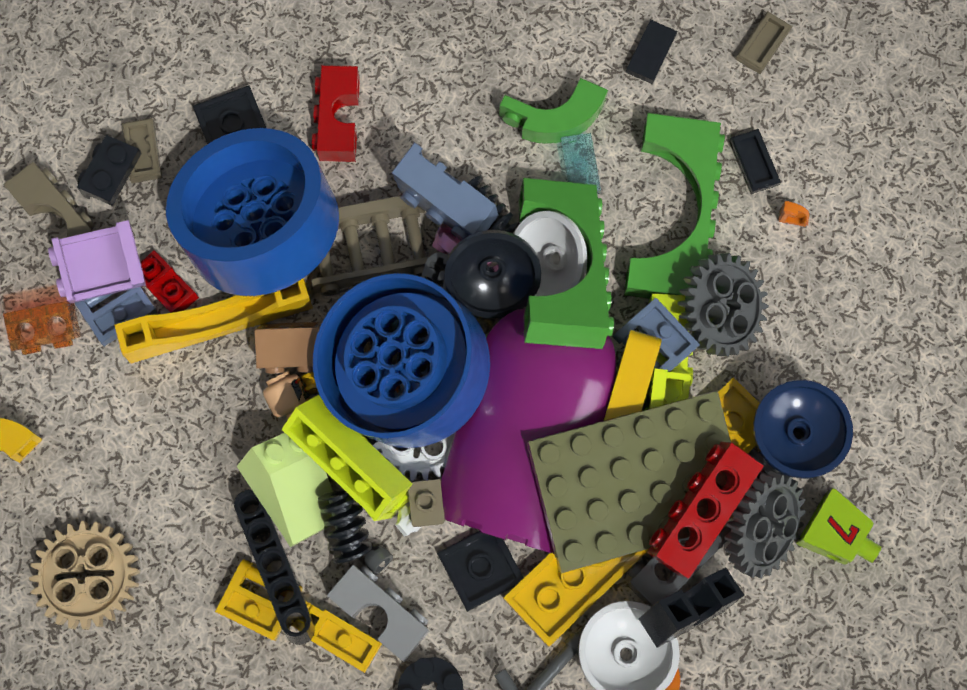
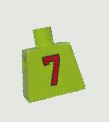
M834 488L824 494L801 533L800 539L796 542L797 545L844 565L851 563L856 554L873 563L882 548L867 538L873 527V521Z

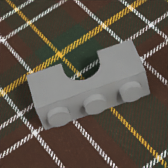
M352 565L327 596L353 619L364 608L369 606H378L385 610L388 624L377 640L401 661L405 662L430 632L425 627L428 620L414 608L409 613L399 605L403 599L391 588L388 587L383 591L375 584L378 577L368 568L363 566L359 570Z

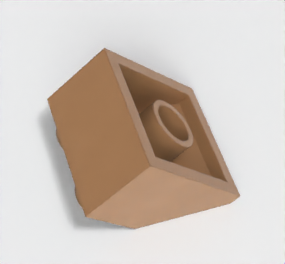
M322 322L261 324L254 330L256 369L265 368V373L268 374L285 372V367H297L298 372H313L314 345Z

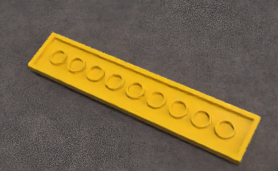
M733 377L718 394L730 441L748 454L756 446L753 435V420L760 403ZM649 549L564 573L559 572L555 554L550 553L503 600L549 648Z

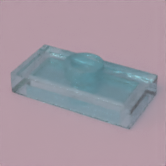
M591 133L561 137L560 142L567 182L597 185V194H600L601 186Z

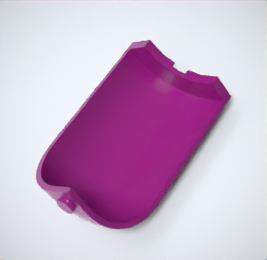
M525 307L503 317L486 337L490 353L489 380L478 408L472 417L455 433L441 479L444 518L461 526L466 525L481 530L482 533L504 540L507 538L523 543L525 546L554 554L526 441L604 421L615 383L616 355L609 336L606 338L603 349L525 343L523 320Z

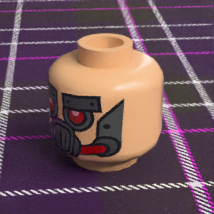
M289 371L266 381L267 387L263 390V396L275 417L286 415L287 419H289L297 406L310 400V394L306 391V386L300 375H291Z

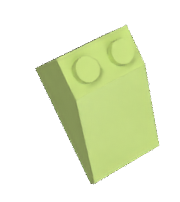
M286 433L258 444L248 451L237 465V468L290 547L330 527L324 526V521L332 517L331 513H321V509L329 503L328 501L318 500L320 496L333 492L327 473Z

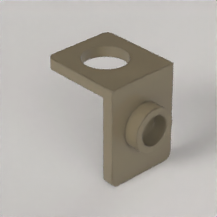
M440 479L411 482L413 484L408 490L412 526L422 527L444 524L445 518Z

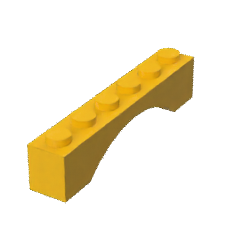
M303 278L297 283L277 292L258 296L235 295L202 307L166 314L145 315L115 324L114 326L122 355L132 364L313 309Z

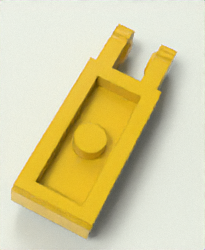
M305 601L310 614L319 617L311 641L366 673L382 643L329 611H322ZM296 620L291 626L301 631L306 625L301 620Z

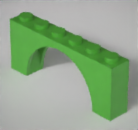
M647 114L641 152L650 153L667 160L684 174L695 193L698 215L694 231L677 248L655 257L630 258L627 267L625 296L650 299L652 293L683 295L679 290L688 288L684 277L693 276L690 270L691 266H699L700 259H708V255H713V250L708 249L709 238L713 239L716 220H711L712 209L716 210L719 191H714V183L719 181L722 163L717 162L718 152L722 153L725 135L720 134L721 123Z
M523 178L518 198L519 222L540 211H554L564 214L579 228L587 250L586 276L580 283L558 294L529 296L523 317L524 342L603 349L607 336H612L614 319L608 314L611 307V292L606 291L609 280V268L604 267L607 245L602 243L605 224L603 220H600L602 198H598L597 185Z

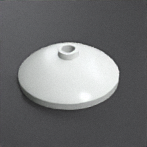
M540 211L528 216L519 224L514 234L531 245L541 265V284L535 296H548L564 292L576 286L584 279L587 268L586 245L579 228L570 218L559 212Z
M633 601L612 603L596 612L585 625L579 641V662L585 678L595 690H665L672 682L679 664L678 640L675 638L656 648L639 621V618L651 608L650 606ZM626 648L630 650L632 655L630 660L625 661L620 657L621 649Z

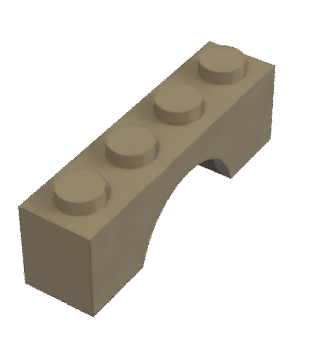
M32 162L3 184L29 216L40 213H52L65 219L67 237L93 232L91 229L95 227V224L84 211L79 215L72 208L77 203L65 189L59 192L55 188L54 184L58 181L47 167L40 170Z

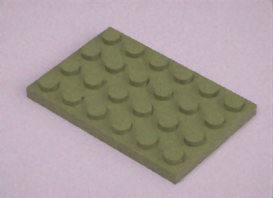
M718 391L526 441L560 573L625 556L651 547L649 545L651 537L659 528H664L670 519L668 513L676 501H682L689 490L687 489L689 480L696 472H701L707 461L705 458L709 450L715 444L719 445L720 442H731ZM720 471L716 476L718 488H722L726 484L727 478L723 471ZM705 499L700 500L697 504V513L701 517L708 510V503ZM731 515V517L729 518V520L727 521V523H728L729 521H733V518H734L733 515ZM687 527L679 531L678 540L690 536Z

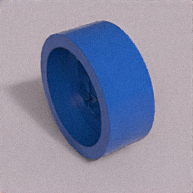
M253 128L233 132L210 142L197 151L182 166L168 192L166 218L172 235L199 275L207 283L229 294L258 296L277 292L297 283L321 263L336 238L339 226V209L336 198L314 153L303 141L280 130Z
M394 273L363 281L347 291L331 307L316 337L313 352V372L316 387L325 406L345 426L389 446L417 448L437 443L449 437L472 417L482 401L487 388L490 373V353L482 327L465 306L430 280L416 275ZM399 320L398 328L390 333L391 323ZM427 331L428 337L426 341L418 344L419 335ZM373 340L371 350L364 353L366 343ZM401 351L400 361L392 365L393 356ZM430 363L429 373L424 377H420L421 368L425 364ZM375 372L374 381L370 385H366L367 376ZM403 383V393L395 398L394 391L396 387Z

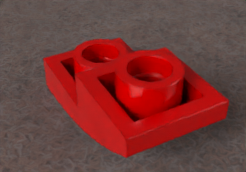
M155 250L141 261L146 282L145 287L170 313L186 310L199 298Z

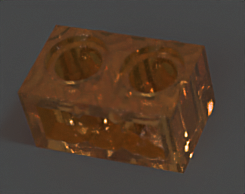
M68 301L3 313L11 351L21 349L22 355L42 352L41 345L53 343L54 349L72 346V339L81 337L74 303L70 304ZM57 316L64 319L66 323V329L62 334L56 333L52 327L53 320ZM25 323H29L34 329V336L31 340H26L21 334V328Z

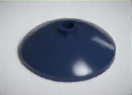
M794 380L775 387L761 400L754 415L753 435L760 454L774 469L787 476L809 479L825 475L842 463L851 448L853 423L845 403L831 389L813 381ZM793 429H800L803 437L801 439L796 438L793 435Z

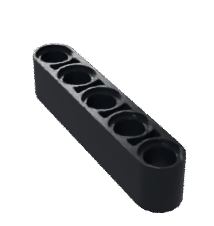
M244 490L235 498L234 508L280 626L291 643L295 645L306 644L313 638L315 626L271 517L253 490ZM251 504L259 505L255 512L250 514L244 513L247 506ZM260 533H270V537L265 542L259 543L255 541ZM271 562H282L281 567L277 571H267V566ZM283 591H294V595L289 601H278V597ZM296 620L306 621V626L300 632L290 631V626Z

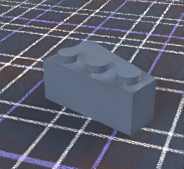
M414 143L392 171L401 193L400 198L414 209L419 206L425 210V215L435 224L441 225L444 223L452 228L451 233L461 241L469 235L488 230L499 216L496 205L466 181L460 182L446 173L447 167L440 161L437 165H434L424 158L421 152L423 148Z

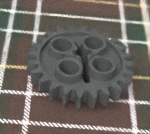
M731 253L708 255V259H700L699 266H691L690 268L693 276L684 277L688 288L679 290L680 293L685 295V300L678 302L679 306L685 307V312L681 313L679 318L687 319L688 323L685 324L684 328L687 331H692L691 335L700 344L697 349L706 350L708 355H739L740 350H749L748 343L757 342L754 333L763 332L759 322L767 321V317L761 313L763 309L769 308V305L762 303V298L767 296L768 293L760 292L759 289L763 285L764 280H755L758 270L749 269L750 261H741L740 255L731 256Z
M770 471L769 474L762 472L760 480H754L752 488L748 489L738 504L737 509L734 510L732 514L734 516L733 521L726 523V526L731 528V532L725 536V540L731 543L726 547L725 551L731 553L728 561L734 563L733 568L753 578L755 576L762 578L764 574L770 576L772 568L775 570L780 569V560L787 562L788 550H795L792 543L794 540L800 539L797 530L804 526V523L800 522V517L806 513V510L800 509L805 502V498L800 497L803 489L797 487L798 481L793 480L791 476Z

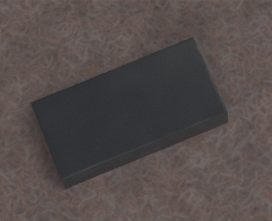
M650 19L626 69V73L653 85L678 31Z
M759 129L730 138L729 142L751 194L781 184Z

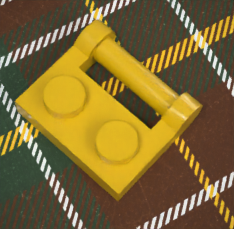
M243 559L215 612L276 641L282 628L271 601L241 587L246 578L265 587L259 570L253 567L252 562ZM283 591L280 594L285 597L283 602L289 601L293 597L294 591Z

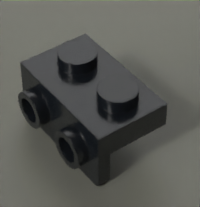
M106 135L102 143H98L95 146L92 154L93 159L88 168L80 173L77 189L87 199L93 197L113 206L140 158L141 151L134 146Z

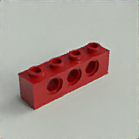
M720 442L719 445L715 444L709 450L705 458L707 461L701 472H696L687 484L688 492L682 501L678 500L674 503L668 513L670 519L663 529L659 528L653 534L649 541L651 547L647 553L684 578L689 579L764 467L732 442ZM720 471H723L727 478L726 484L722 488H718L716 485V476ZM705 499L708 503V510L705 515L700 517L697 513V504L700 500ZM687 527L690 533L689 539L686 543L680 544L678 533L682 528Z

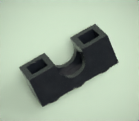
M725 567L705 577L685 593L681 589L658 601L639 618V621L656 648L724 613L745 595Z

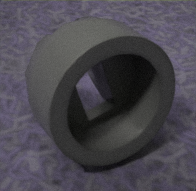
M378 545L373 546L364 555L365 564L374 575L379 574L393 559V555L386 548ZM385 561V567H380L379 565Z

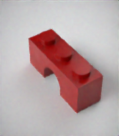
M321 65V77L316 76L315 94L320 95L319 105H314L313 117L314 123H318V133L312 134V151H317L319 161L356 162L355 123L340 122L334 115L341 107L359 106L360 76L358 66Z

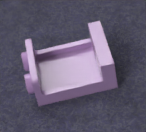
M129 220L118 222L114 227L63 239L58 237L51 238L53 247L48 248L52 266L59 267L61 278L56 279L60 297H66L70 304L146 286Z

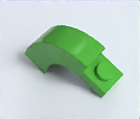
M580 78L571 98L560 107L547 110L534 108L505 95L500 104L499 116L509 126H523L522 139L544 144L559 143L582 134L595 122L606 102L608 90Z

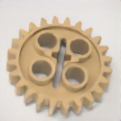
M81 521L78 531L74 525L67 524L66 535L59 530H55L57 539L55 542L48 539L44 540L48 550L46 552L36 551V554L42 558L41 563L31 564L32 568L39 570L38 575L29 577V581L36 582L39 585L31 591V594L42 595L36 606L40 608L49 606L44 616L52 618L58 614L55 623L63 625L68 620V628L76 629L80 621L82 629L89 630L91 620H93L97 627H103L104 616L111 621H115L116 618L113 610L117 609L125 612L126 608L122 601L124 599L134 600V597L128 592L129 588L139 587L138 583L131 580V576L140 573V570L131 567V564L135 563L138 557L127 555L133 548L132 544L126 543L121 545L125 536L118 533L112 537L114 528L107 526L102 531V526L98 522H94L90 530L88 523ZM106 549L108 552L107 561L103 565L97 566L95 555L100 550ZM73 552L75 556L74 563L69 568L64 569L62 558L65 554ZM85 569L94 573L114 571L113 576H89L84 581L77 578L56 580V576L59 574H82ZM106 582L109 587L108 594L103 599H98L95 590L100 583ZM68 585H73L75 595L73 599L65 602L62 597L63 590Z

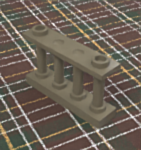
M401 196L338 207V229L345 232L352 272L334 275L330 253L328 252L319 264L321 278L311 279L315 293L321 292L323 296L335 295L340 292L341 288L356 286L365 280L385 274L399 273L421 277L425 263L429 258L425 256L418 222L420 213H425V210L419 206L415 209L410 207L400 198ZM402 217L406 221L413 260L395 263L387 224L390 222L389 219ZM371 223L376 229L383 266L364 269L357 229L359 225Z

